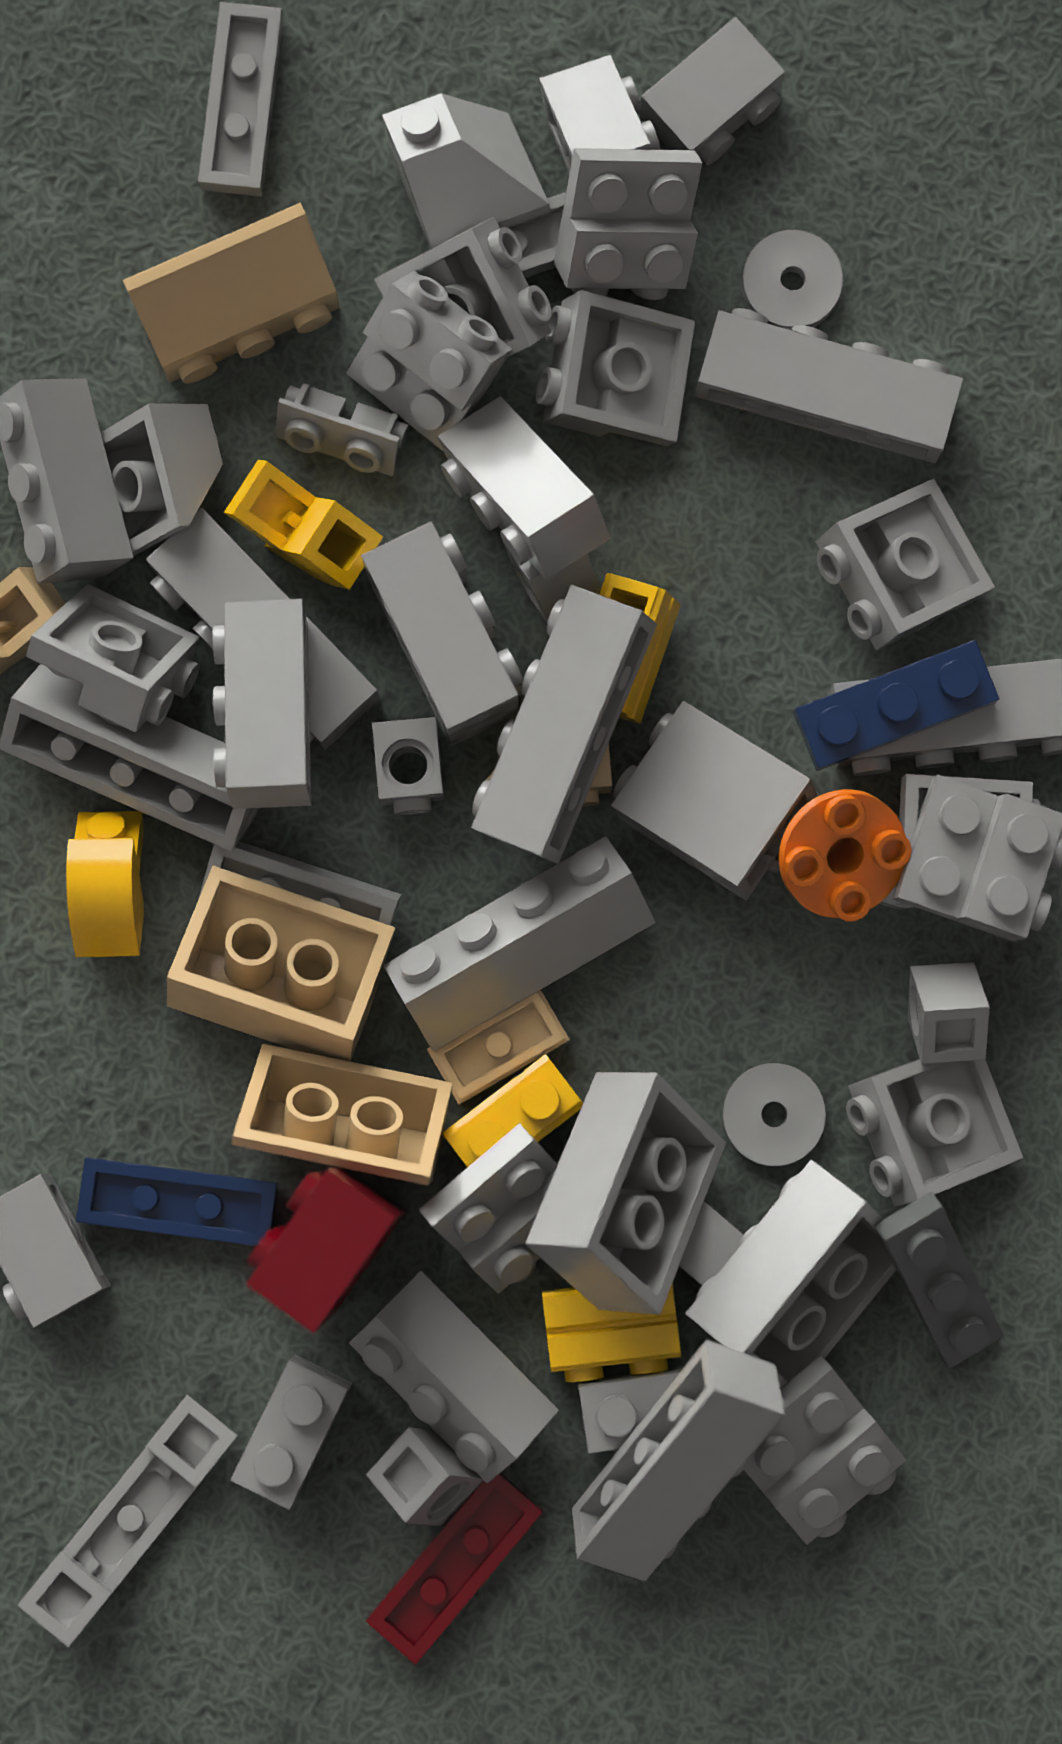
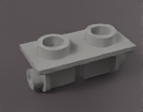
M305 383L301 388L290 385L285 398H279L276 438L285 440L291 447L304 453L318 451L345 460L348 465L361 472L372 473L378 471L390 476L394 475L398 448H403L409 430L408 424L399 422L398 414L357 403L351 420L341 417L345 408L346 398L313 388Z

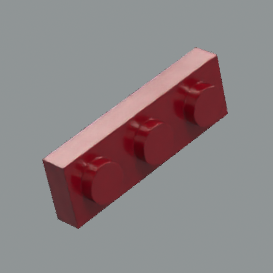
M501 1472L488 1483L483 1480L368 1615L366 1622L416 1665L543 1513V1508Z

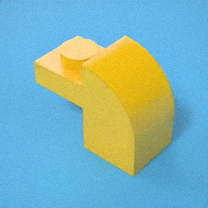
M257 460L224 511L225 514L266 543L264 546L314 578L329 585L350 590L364 568L361 555L377 548L383 538L381 534L335 500L315 497L265 460Z
M140 811L78 812L75 839L68 840L66 868L68 917L75 957L140 956L144 922V900L139 876L144 823L142 812Z

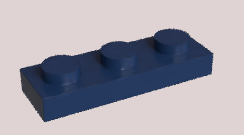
M976 640L797 707L794 709L793 714L817 772L990 706L1000 699Z
M85 1157L76 1222L257 1246L269 1229L273 1230L279 1182Z

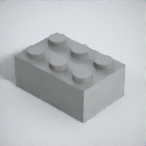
M432 521L362 554L361 557L368 581L450 746L452 747L517 715L519 712L518 696L522 695L521 684H523V677L508 648L497 653L491 639L496 637L493 629L496 626L494 619L480 591L468 595L463 585L468 582L464 571L467 569V566L452 535L448 534L440 538Z
M596 1072L525 1244L597 1309L660 1315L726 1142L658 1073Z
M810 1160L799 1174L787 1181L780 1193L779 1199L759 1224L751 1227L743 1235L737 1251L719 1273L702 1285L697 1294L696 1301L685 1314L723 1346L775 1364L779 1387L782 1389L819 1356L825 1359L896 1271L874 1226L884 1219L859 1195L813 1160Z

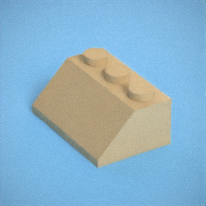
M301 202L123 280L169 383L179 378L182 379L183 383L200 381L217 370L216 362L236 353H239L241 358L257 356L274 345L273 337L295 327L298 333L314 331L332 319L330 312L340 308L335 286Z
M212 866L167 976V1007L296 1051L351 1062L371 1009L395 927Z
M262 1043L235 1127L232 1145L429 1185L433 1181L443 1140L442 1133L445 1130L452 1082Z

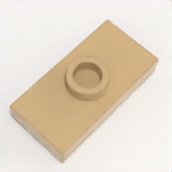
M539 990L433 1052L431 1047H429L427 1051L444 1080L452 1082L451 1092L460 1105L541 1058L543 1055L570 1041L542 991Z

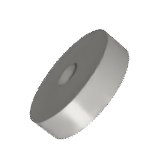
M801 230L779 231L761 240L749 254L742 275V292L749 310L767 317V324L792 330V327L796 325L814 328L822 323L834 310L843 285L842 267L834 250L820 237ZM788 272H795L802 277L804 285L798 290H788L781 283L782 275Z
M767 1063L745 1071L731 1084L723 1101L722 1123L731 1145L748 1160L762 1165H788L805 1157L818 1143L825 1126L826 1111L820 1090L804 1072L786 1064ZM770 1102L779 1103L785 1110V1120L778 1127H770L762 1119V1110Z

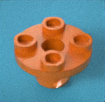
M836 790L811 800L792 818L781 840L779 868L786 888L806 909L824 917L856 921L863 918L870 909L882 902L894 889L900 879L904 866L911 857L912 848L910 841L905 836L899 818L885 803L866 792Z

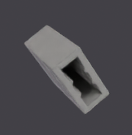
M683 701L674 715L667 713L659 720L649 739L651 748L638 767L631 765L621 775L614 788L613 796L616 799L611 806L619 818L633 829L747 901L778 856L782 837L792 818L803 806L817 798L818 795L810 778Z

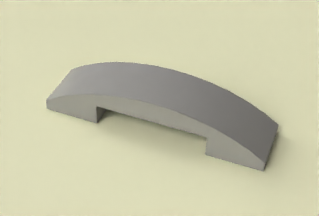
M187 1394L122 1478L17 1606L69 1647L238 1435Z

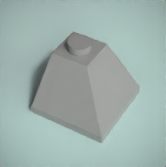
M440 93L382 115L395 165L431 249L493 216L500 228H509L551 212L550 204L507 112Z
M148 403L101 432L133 556L190 526L223 465L208 404Z

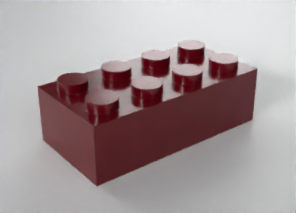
M341 1167L329 1168L324 1171L320 1170L319 1172L315 1171L314 1173L309 1172L286 1205L295 1212L291 1221L285 1226L275 1227L273 1231L269 1229L246 1261V1264L255 1269L245 1285L312 1333H315L333 1317L407 1212L405 1208L356 1173Z

